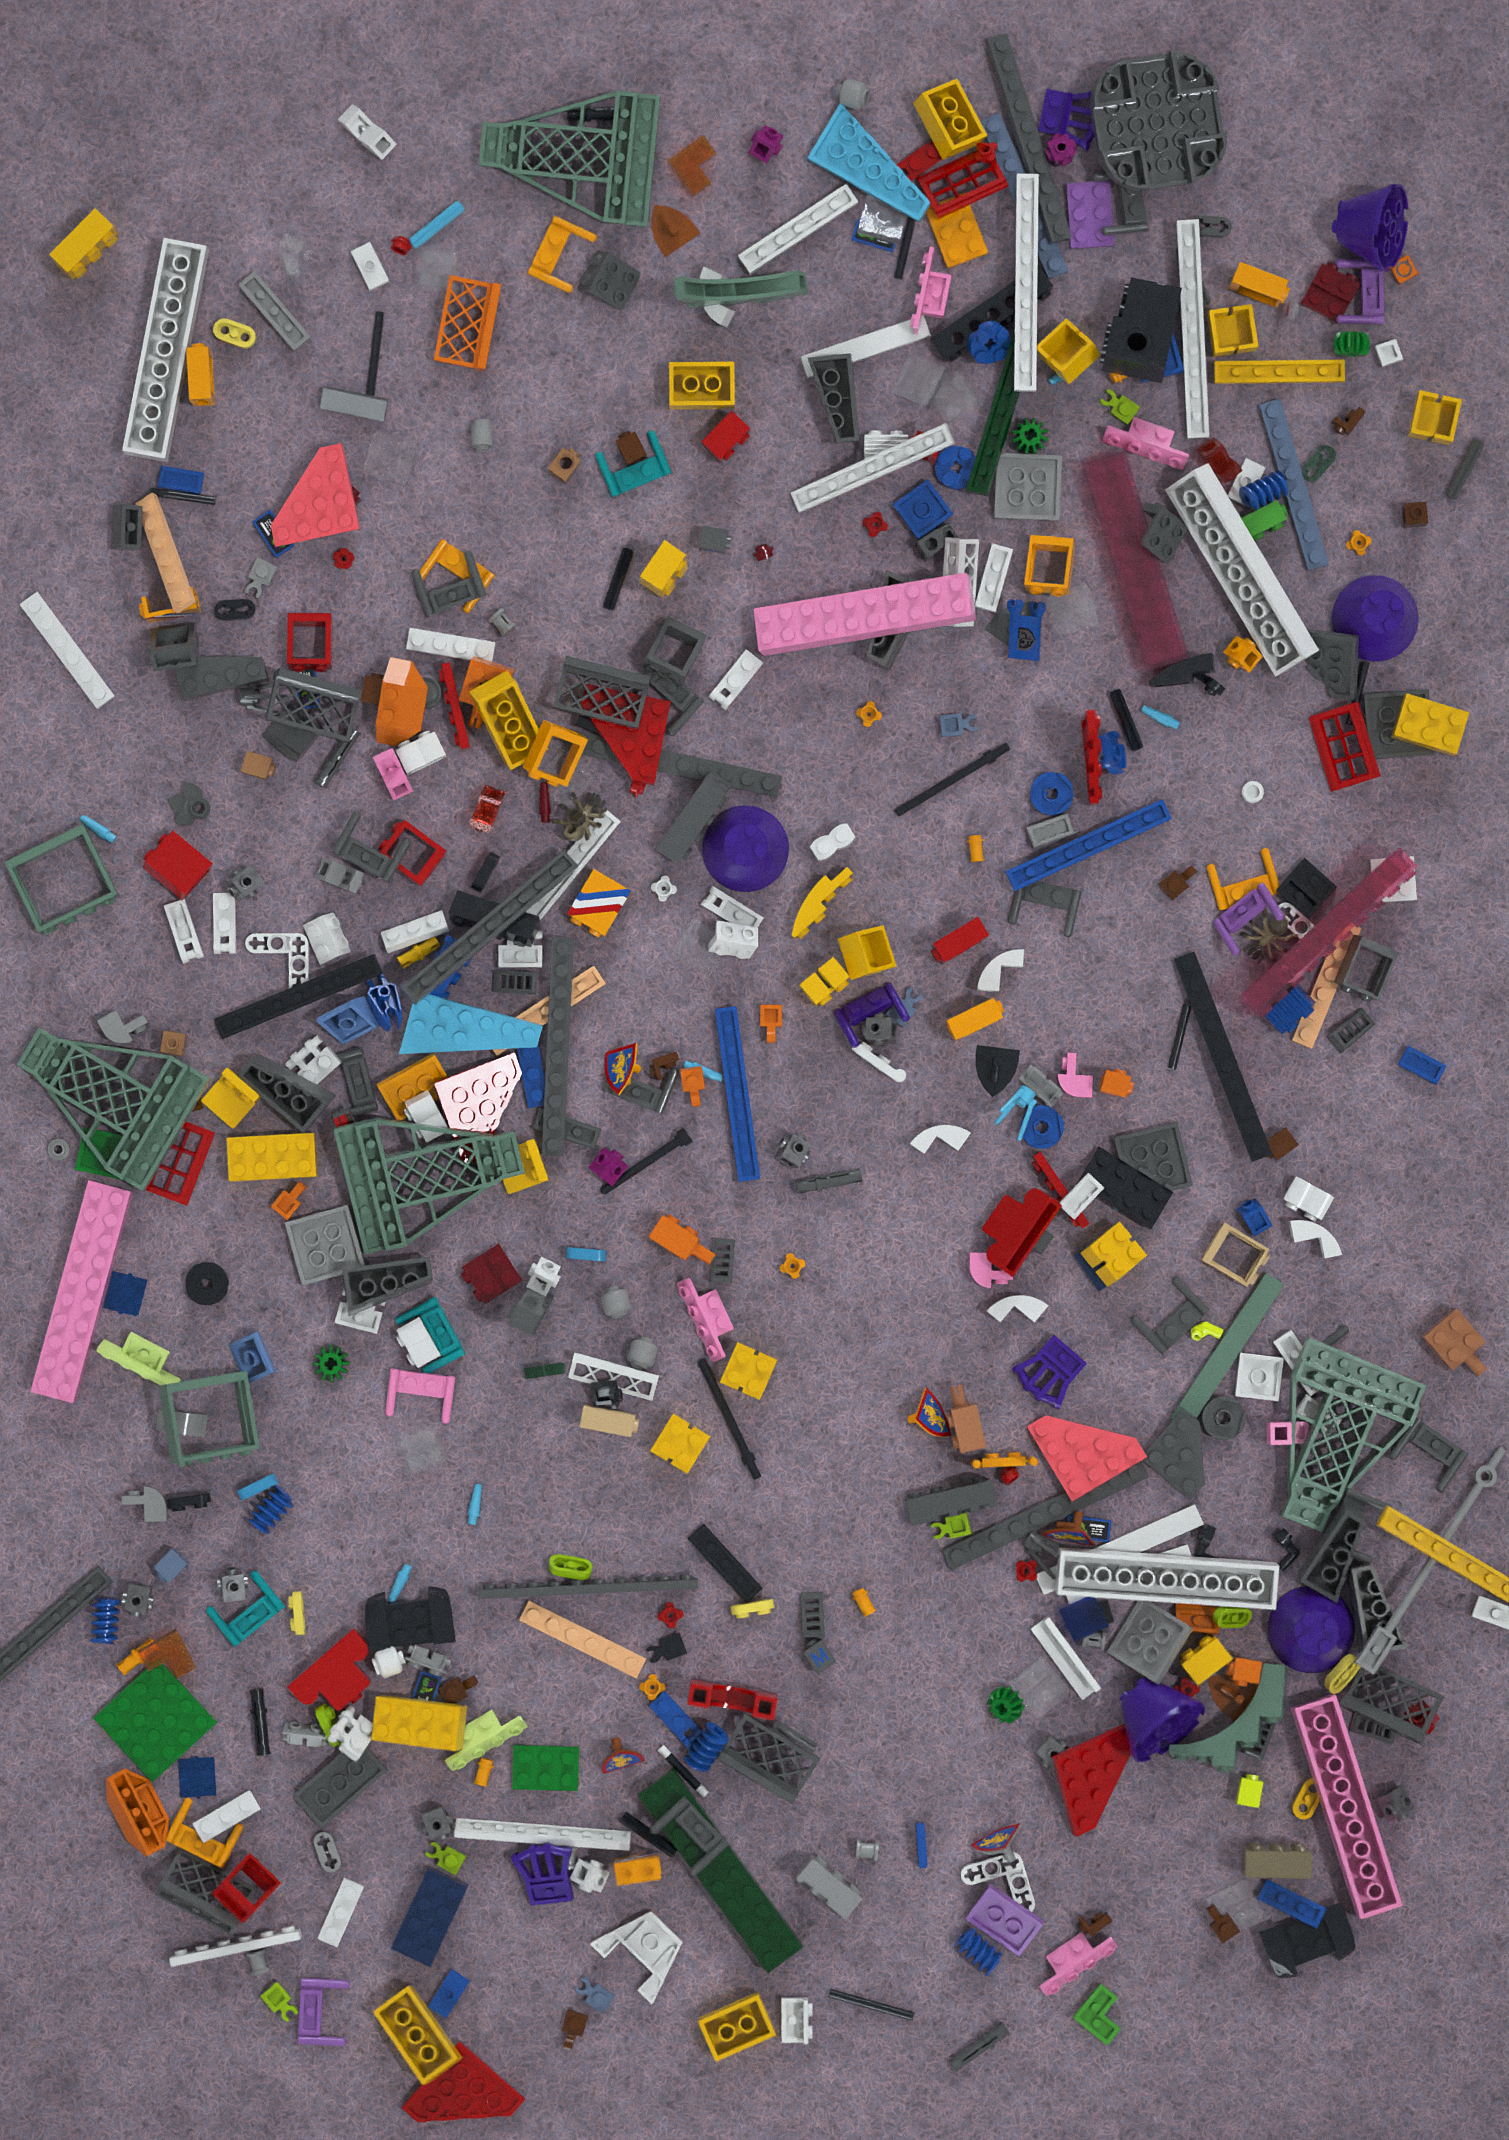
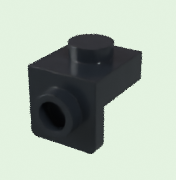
M617 1380L591 1383L590 1390L594 1406L612 1404L613 1410H617L620 1402L623 1401V1392L621 1388H618Z

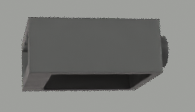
M668 616L646 656L643 667L652 674H659L665 677L670 683L682 686L704 645L707 635ZM665 634L694 648L683 670L654 656Z
M195 622L152 629L149 653L154 671L197 665L199 639Z
M1353 935L1334 983L1341 986V991L1352 994V992L1359 994L1358 998L1366 1002L1371 1000L1379 1001L1399 952L1364 936ZM1360 948L1382 957L1369 991L1347 982Z

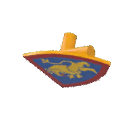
M637 1043L605 1053L604 1065L607 1082L618 1095L622 1093L627 1085L631 1084L632 1073L638 1074L641 1071V1066L636 1064Z
M926 1387L917 1412L908 1416V1422L910 1424L917 1423L927 1433L936 1437L951 1436L950 1427L940 1402Z

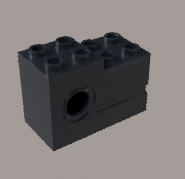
M1131 277L1130 284H1125L1118 317L1113 316L1112 323L1108 322L1099 362L1103 364L1102 371L1162 383L1182 291L1181 287L1167 284L1164 286L1157 284V282Z

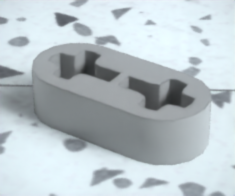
M322 1831L314 1838V1846L323 1869L330 1873L335 1872L341 1866V1857L332 1834ZM320 1836L330 1839L327 1843L329 1850L325 1851L324 1846L318 1844L321 1840ZM327 1853H330L332 1859H337L334 1868L325 1864L328 1861Z

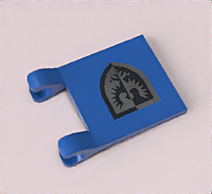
M1009 599L1007 601V608L1010 613L1008 658L1039 661L1041 618L1045 612L1046 604L1044 602H1038V604L1037 602H1031L1029 609L1032 616L1019 615L1023 608V601L1016 599L1015 605V600Z

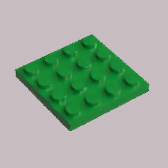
M159 1658L94 1717V1720L152 1783L217 1723L211 1714Z

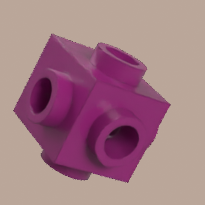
M765 125L761 131L756 130L752 136L751 142L753 144L748 153L767 164L773 155L778 156L783 147L780 143L784 135L780 134L776 129Z
M1061 133L1050 137V141L1046 145L1047 149L1044 150L1048 161H1052L1054 167L1057 165L1061 167L1073 162L1072 159L1075 158V151L1077 150L1074 139H1069L1068 134L1062 136ZM1060 145H1064L1065 150L1060 151L1057 147Z
M603 1147L588 1168L613 1186L628 1165L622 1161L624 1156L615 1149L610 1152Z

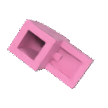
M393 748L373 757L393 800L413 792Z
M1066 1053V1057H1062V1070L1066 1071V1075L1057 1074L1059 1086L1069 1096L1092 1098L1093 1076L1075 1075L1076 1053Z
M969 1253V1272L973 1280L980 1286L991 1288V1279L995 1280V1284H1008V1280H1013V1277L1003 1271H991L992 1263L987 1259V1253Z
M1296 1421L1295 1444L1304 1443L1309 1431L1307 1421ZM1266 1422L1267 1445L1292 1444L1291 1422Z

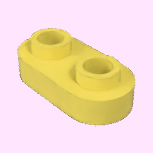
M220 319L214 324L213 332L220 341L243 349L252 347L256 342V334L249 326L229 319ZM223 327L229 328L227 334L221 333ZM242 335H249V340L242 341Z
M296 1591L292 1593V1596H289V1609H293L294 1618L290 1619L291 1631H295L296 1635H305L302 1591Z
M773 1599L730 1606L731 1615H736L737 1619L749 1617L750 1612L758 1611V1615L771 1613L770 1609L775 1608Z
M1354 1654L1344 1656L1335 1668L1327 1674L1324 1686L1332 1694L1342 1691L1360 1670L1361 1667L1354 1663L1357 1658Z

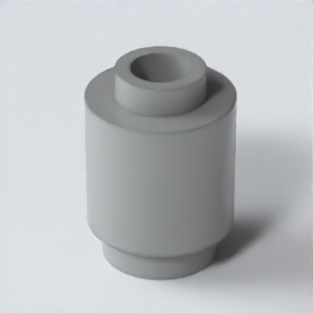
M488 419L473 420V425L471 426V447L475 448L476 452H488L489 448L493 447V426L490 425V420Z

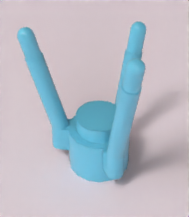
M1022 1085L1016 1094L1000 1109L1002 1114L995 1121V1124L998 1125L1016 1104L1022 1108L1028 1106L1019 1131L1018 1141H1021L1032 1109L1037 1103L1034 1100L1035 1092Z

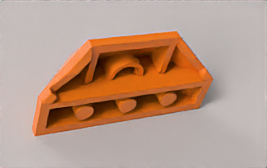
M394 657L390 658L382 682L377 713V743L398 747L400 743L407 741L422 730L428 686L416 669L413 661Z
M126 1768L106 1778L107 1803L126 1840L145 1857L165 1847L169 1817L150 1780Z

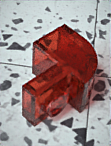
M1213 437L1197 449L1205 464L1209 463L1220 483L1222 481L1224 483L1232 481L1242 472L1240 465L1230 458L1223 444Z
M485 785L469 826L477 831L490 833L499 814L505 791Z

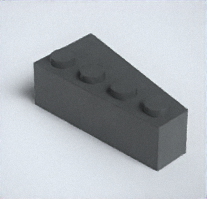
M852 354L809 357L808 361L837 443L860 442Z
M886 570L883 587L911 581ZM909 632L870 638L866 657L871 662L891 670Z
M197 657V665L175 668L181 696L184 701L269 681L262 657Z
M710 770L657 847V850L677 864L681 858L686 860L693 850L690 848V845L693 841L699 842L704 834L702 831L704 825L710 826L716 817L713 814L717 807L721 809L728 800L725 795L732 784Z
M260 1054L252 1058L238 1074L242 1081L302 1133L307 1131L317 1121L337 1096Z
M430 1257L343 1269L342 1278L348 1317L431 1284L433 1276Z
M528 1288L519 1303L512 1305L506 1316L509 1318L508 1324L529 1335H534L554 1296L547 1293L545 1297Z
M985 1476L973 1478V1483L964 1485V1481L952 1483V1488L943 1490V1487L940 1486L929 1489V1494L922 1495L921 1491L908 1494L909 1499H905L911 1526L939 1520L942 1517L957 1516L966 1511H979L986 1506H990V1508L998 1506L992 1481L985 1479Z
M1345 1502L1299 1571L1300 1582L1336 1603L1338 1602L1341 1588L1353 1559L1354 1550L1357 1547L1365 1524L1364 1512Z
M1370 1564L1351 1566L1346 1574L1359 1653L1377 1626L1385 1628L1393 1615L1374 1567ZM1398 1624L1391 1633L1397 1639L1389 1651L1408 1648Z

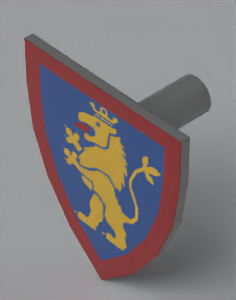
M1021 1823L998 1829L974 1842L971 1846L976 1851L987 1853L988 1855L1003 1852L1007 1861L1013 1862L1016 1857L1009 1845L1021 1827Z

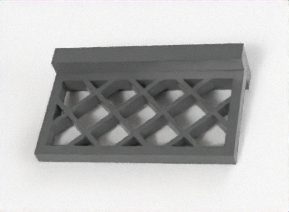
M566 656L553 709L638 729L651 677ZM566 673L576 675L580 682L569 687L565 681ZM591 679L597 680L601 686L593 692H590L585 682ZM612 684L618 685L622 691L614 697H611L606 689ZM582 685L587 695L577 700L571 690ZM603 690L609 700L598 705L593 695ZM632 690L642 691L641 699L634 703L627 694ZM569 692L574 702L568 706L559 704L560 697ZM624 695L630 705L619 710L614 701ZM590 697L595 708L590 711L583 710L579 703ZM611 703L617 713L612 716H606L601 708ZM632 708L637 715L635 723L626 721L622 713Z
M279 668L274 672V683L265 720L338 741L350 742L358 701L362 695L361 690L284 668ZM279 684L287 686L291 693L284 699L277 692ZM301 691L307 692L312 699L304 705L296 695ZM293 696L299 708L290 712L284 701ZM321 697L328 698L332 704L330 708L324 711L317 701ZM313 702L319 714L310 718L304 707ZM343 702L352 705L350 714L345 717L338 707ZM278 704L282 706L286 713L282 718L272 716L273 709ZM334 708L340 720L331 724L325 713ZM299 710L302 711L307 719L302 724L296 723L292 714ZM322 716L328 727L323 730L317 729L312 720ZM342 721L346 727L345 736L337 734L333 726Z
M1381 1666L1376 1671L1378 1677L1366 1681L1364 1677L1366 1670L1360 1668L1347 1695L1343 1697L1340 1703L1342 1707L1422 1746L1425 1735L1444 1696ZM1389 1677L1394 1678L1397 1687L1385 1690L1382 1680ZM1380 1681L1383 1691L1371 1695L1368 1685ZM1365 1686L1368 1697L1358 1699L1353 1696L1357 1688ZM1409 1686L1415 1688L1417 1696L1405 1700L1402 1689ZM1399 1690L1403 1701L1390 1705L1387 1694ZM1384 1695L1388 1706L1380 1709L1375 1707L1372 1699ZM1432 1696L1437 1699L1434 1706L1425 1709L1421 1698ZM1419 1699L1422 1710L1410 1714L1407 1703ZM1404 1705L1407 1715L1400 1718L1394 1716L1392 1708ZM1424 1714L1426 1722L1423 1728L1414 1726L1412 1718Z
M745 1712L718 1756L719 1760L793 1804L798 1793L820 1761V1757ZM746 1720L755 1725L756 1732L745 1734L743 1724ZM769 1733L773 1736L775 1743L764 1745L761 1735ZM757 1736L760 1746L749 1748L746 1738ZM743 1739L745 1749L737 1750L730 1745L733 1740ZM780 1746H790L793 1750V1755L782 1757ZM776 1747L778 1758L767 1759L765 1749ZM761 1750L764 1760L756 1762L751 1758L750 1752ZM806 1756L813 1761L811 1766L801 1768L799 1758ZM795 1759L797 1769L786 1771L784 1761ZM780 1762L782 1772H772L769 1764ZM799 1773L801 1781L798 1786L790 1783L787 1775Z
M180 1848L155 1895L231 1936L240 1922L238 1918L228 1913L227 1908L221 1902L218 1905L209 1903L207 1897L213 1896L211 1894L213 1891L205 1892L202 1884L212 1881L216 1889L219 1886L217 1879H225L230 1873ZM180 1856L188 1859L191 1866L181 1868L179 1863ZM205 1868L209 1870L210 1877L200 1878L197 1869ZM193 1870L196 1880L186 1882L183 1872ZM179 1874L182 1883L175 1885L169 1882L168 1878L171 1875ZM237 1877L230 1881L236 1889H244L250 1892L247 1899L251 1902L258 1888ZM198 1884L201 1894L194 1895L190 1893L188 1886Z

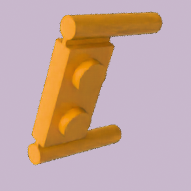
M554 216L528 274L570 293L573 290V286L551 276L571 233L591 242L596 241L597 235L560 217Z
M443 539L440 540L420 569L422 580L425 579L436 562L462 580L471 578L464 553ZM476 562L486 590L495 575ZM479 598L466 602L462 610L465 613H470Z
M1263 848L1260 851L1267 874L1222 888L1215 865H1207L1206 869L1219 911L1232 907L1250 891L1256 890L1257 886L1261 883L1266 885L1271 895L1279 894L1276 889L1280 885L1268 848Z
M1021 1452L1007 1453L1008 1457H999V1453H987L986 1458H981V1461L973 1458L970 1464L975 1469L980 1468V1466L982 1468L1026 1466V1462L1031 1466H1036L1038 1460L1034 1456H1029L1026 1459L1025 1456H1021Z
M185 1798L167 1833L166 1841L223 1869L244 1826L241 1823H237L225 1845L214 1839L203 1843L196 1830L182 1824L193 1803L191 1798Z

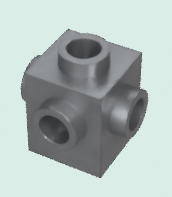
M251 865L243 871L239 868L229 875L231 880L226 884L231 896L239 901L244 897L248 900L258 892L255 889L262 885L264 881Z
M875 1014L873 1018H866V1024L863 1025V1036L872 1043V1046L883 1047L885 1043H896L897 1021L883 1014Z
M798 1133L783 1136L777 1145L779 1149L774 1158L790 1169L798 1168L809 1157L810 1152L808 1150L811 1144L806 1142V1138Z
M227 1567L224 1571H219V1578L216 1579L217 1592H221L223 1602L246 1600L245 1588H248V1578L237 1567Z
M130 1583L128 1591H124L121 1604L125 1605L124 1610L129 1611V1615L142 1617V1614L148 1613V1609L152 1610L154 1604V1597L151 1596L153 1587ZM136 1597L140 1599V1604L135 1602Z
M1050 1735L1035 1751L1041 1757L1039 1761L1048 1770L1051 1767L1055 1770L1050 1753L1052 1751H1057L1058 1754L1068 1750L1069 1746L1062 1739L1057 1741Z
M1403 1784L1385 1791L1376 1798L1387 1822L1395 1819L1400 1822L1408 1818V1813L1415 1808Z
M443 1805L421 1814L424 1823H421V1827L425 1836L429 1835L430 1839L436 1838L437 1841L449 1837L448 1833L452 1831L451 1826L454 1825V1821L450 1812L446 1814ZM434 1822H440L441 1827H436Z

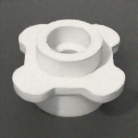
M662 876L660 881L651 885V890L656 892L659 901L662 902L666 901L668 896L677 892L676 886L670 883L668 876Z

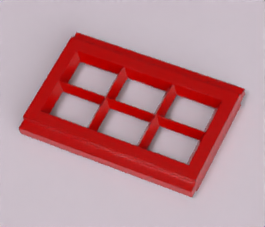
M976 150L918 177L917 181L925 197L930 201V206L936 217L940 219L1009 187L996 160L988 163L989 168L973 174L970 166L980 162L975 159ZM966 169L970 177L953 184L949 176ZM992 171L996 180L980 187L976 178ZM945 178L949 186L933 193L929 185ZM972 181L976 189L960 196L956 188ZM952 190L955 199L939 205L935 197Z
M1359 702L1308 717L1331 792L1381 777ZM1349 713L1354 730L1343 733L1338 716ZM1334 718L1338 735L1327 738L1322 721ZM1356 734L1361 751L1349 755L1344 737ZM1340 739L1345 756L1334 760L1329 742ZM1362 756L1367 773L1356 776L1351 759ZM1347 761L1352 778L1340 781L1336 764Z
M185 1122L182 1128L186 1132L181 1145L172 1144L171 1146L172 1149L178 1151L172 1168L163 1164L159 1166V1168L170 1172L164 1189L153 1185L155 1173L146 1191L188 1206L215 1132ZM190 1132L201 1135L195 1152L184 1148ZM182 1152L193 1156L187 1173L176 1170ZM174 1174L185 1178L179 1194L168 1190Z

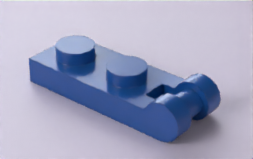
M666 1691L662 1692L649 1705L688 1749H693V1743L698 1741L697 1737L699 1735L703 1736L702 1730ZM690 1728L694 1733L687 1738L684 1732Z

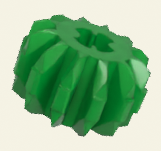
M1343 331L1338 332L1334 337L1333 348L1336 355L1361 357L1369 353L1370 340L1367 333Z
M1034 417L1031 424H1029L1027 418H1024V426L1017 422L1016 427L1019 430H1012V434L1018 436L1012 439V443L1020 442L1016 448L1018 451L1023 446L1026 447L1024 454H1028L1029 448H1031L1033 454H1036V446L1043 450L1044 445L1041 442H1048V438L1042 436L1048 433V429L1040 430L1044 423L1041 421L1038 425H1035L1036 418ZM1029 431L1034 432L1033 436L1036 435V438H1032L1031 441L1027 440V436H1024Z
M329 1345V1353L322 1347L320 1350L324 1356L315 1354V1358L320 1360V1362H313V1366H320V1369L316 1370L315 1374H320L323 1371L324 1374L321 1377L323 1381L329 1375L330 1382H334V1374L341 1380L342 1375L339 1371L345 1374L348 1373V1370L343 1368V1365H350V1361L343 1362L342 1360L348 1354L344 1353L340 1356L341 1347H338L335 1353H333V1345ZM330 1357L334 1358L333 1361H337V1365L333 1366V1370L329 1369L330 1366L326 1367V1362L330 1360Z
M1003 1685L991 1692L987 1704L990 1706L988 1712L994 1713L993 1719L998 1717L1000 1724L1005 1721L1009 1724L1022 1716L1025 1705L1022 1704L1024 1698L1018 1696L1019 1690L1014 1692L1012 1686L1006 1688Z

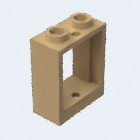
M1223 1222L1202 1256L1201 1261L1243 1286L1248 1287L1249 1284L1253 1285L1259 1274L1256 1271L1259 1266L1262 1265L1264 1267L1270 1255L1267 1253L1270 1249ZM1228 1233L1260 1251L1244 1279L1213 1261Z
M584 1405L580 1428L632 1437L633 1433H637L639 1420L635 1419L636 1414Z

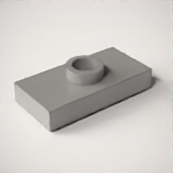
M1068 813L1026 827L1033 848L1075 834Z

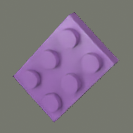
M1110 181L1066 184L1069 230L1072 236L1070 239V249L1114 247V235L1104 236L1101 232L1103 227L1113 226Z
M991 1884L965 1918L1018 1956L1021 1955L1044 1924V1920Z

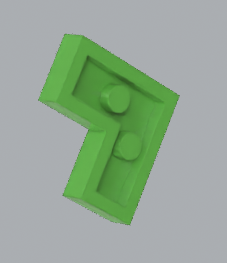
M1100 1983L1073 2015V2018L1104 2044L1108 2045L1121 2029L1105 2015L1118 1997Z

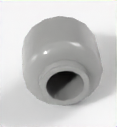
M846 79L842 85L838 86L836 96L839 97L840 104L859 110L867 105L870 90L867 89V85L864 82Z
M618 1286L605 1289L606 1293L600 1298L604 1314L612 1319L629 1315L628 1311L631 1310L632 1305L627 1290L619 1289Z
M641 1337V1339L632 1341L627 1355L630 1366L642 1371L653 1367L658 1354V1348L653 1344V1340L647 1337Z

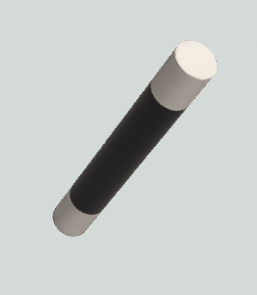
M664 1745L657 1750L702 1798L709 1793Z

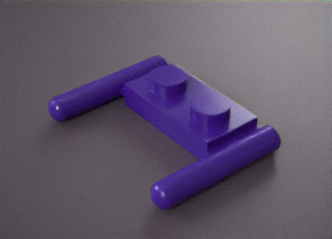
M886 983L883 988L879 987L843 1005L842 1009L838 1008L833 1012L853 1048L859 1046V1041L851 1025L855 1026L865 1021L866 1018H870L892 1007V1004L903 1022H907L910 1019L892 983Z

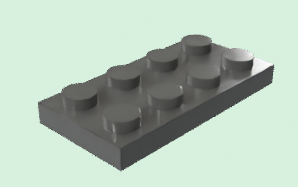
M368 1747L365 1748L356 1762L341 1752L298 1790L293 1797L322 1829L388 1769Z

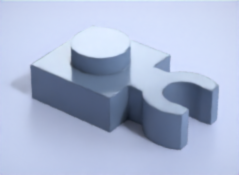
M961 713L939 716L942 738L963 736V729H967L970 732L978 730V727H971L969 725V721L977 719V715H969L966 719H962Z
M912 987L907 990L905 1000L900 998L910 1018L916 1011L912 1007L913 1003H918L922 999L921 994L916 999L910 997V993L914 989ZM892 1005L886 1015L904 1027L907 1022L902 1021L894 1005Z
M582 1977L581 1980L586 1983V1988L579 1989L576 1986L574 1990L578 1994H586L585 2002L603 2014L615 1995L599 1983L593 1988L590 1981L586 1977Z

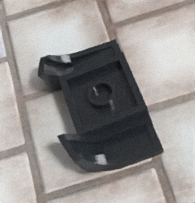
M429 1586L428 1598L386 1603L385 1592L370 1597L366 1602L365 1625L369 1652L381 1651L391 1646L400 1647L434 1643L435 1645L456 1642L452 1608L446 1589Z
M1342 1902L1326 1907L1327 1910L1318 1929L1298 1919H1293L1259 1932L1271 1965L1279 1978L1298 1977L1295 1967L1297 1965L1333 1952L1336 1953L1338 1961H1340L1355 1950L1354 1936Z

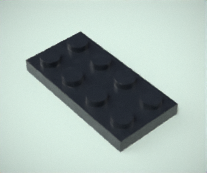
M1101 1147L1097 1148L1076 1183L1078 1184L1089 1173L1104 1187L1097 1195L1098 1198L1150 1230L1173 1194L1166 1187Z

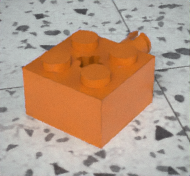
M476 656L471 658L459 697V701L472 704L473 706L468 722L469 726L473 727L477 718L475 728L481 729L483 722L469 691L505 671H508L513 677L516 669Z
M670 1214L667 1217L662 1215L649 1238L685 1261L689 1255H694L709 1265L716 1253L699 1244L698 1232L689 1226L685 1229L678 1225L680 1220Z

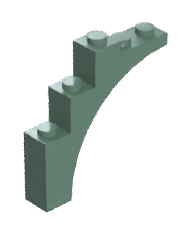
M798 270L735 279L674 278L675 285L673 286L674 295L677 300L686 302L688 307L695 309L717 304L733 306L752 301L762 304L808 294L806 273Z
M1263 1664L1261 1680L1254 1698L1245 1712L1232 1725L1219 1734L1203 1741L1170 1745L1169 1754L1175 1757L1174 1760L1188 1761V1758H1196V1762L1209 1763V1760H1212V1766L1220 1773H1230L1231 1770H1236L1238 1744H1241L1243 1748H1254V1745H1260L1262 1719H1265V1723L1278 1724V1720L1284 1721L1288 1673L1286 1665Z

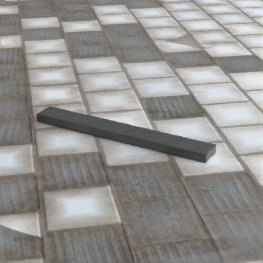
M97 1566L0 1652V1682L113 1583L112 1579L100 1566Z

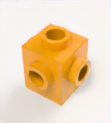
M1237 635L1223 651L1229 658L1227 662L1233 668L1238 669L1240 667L1248 673L1252 671L1263 657L1255 648L1256 644L1248 638L1243 640Z

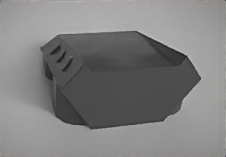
M291 703L287 705L290 712L297 709ZM284 710L280 713L278 718H282L286 715ZM300 710L292 714L296 723L302 724L307 721ZM313 721L317 729H323L321 726H319L317 723ZM273 722L263 737L290 759L297 762L304 756L319 735Z

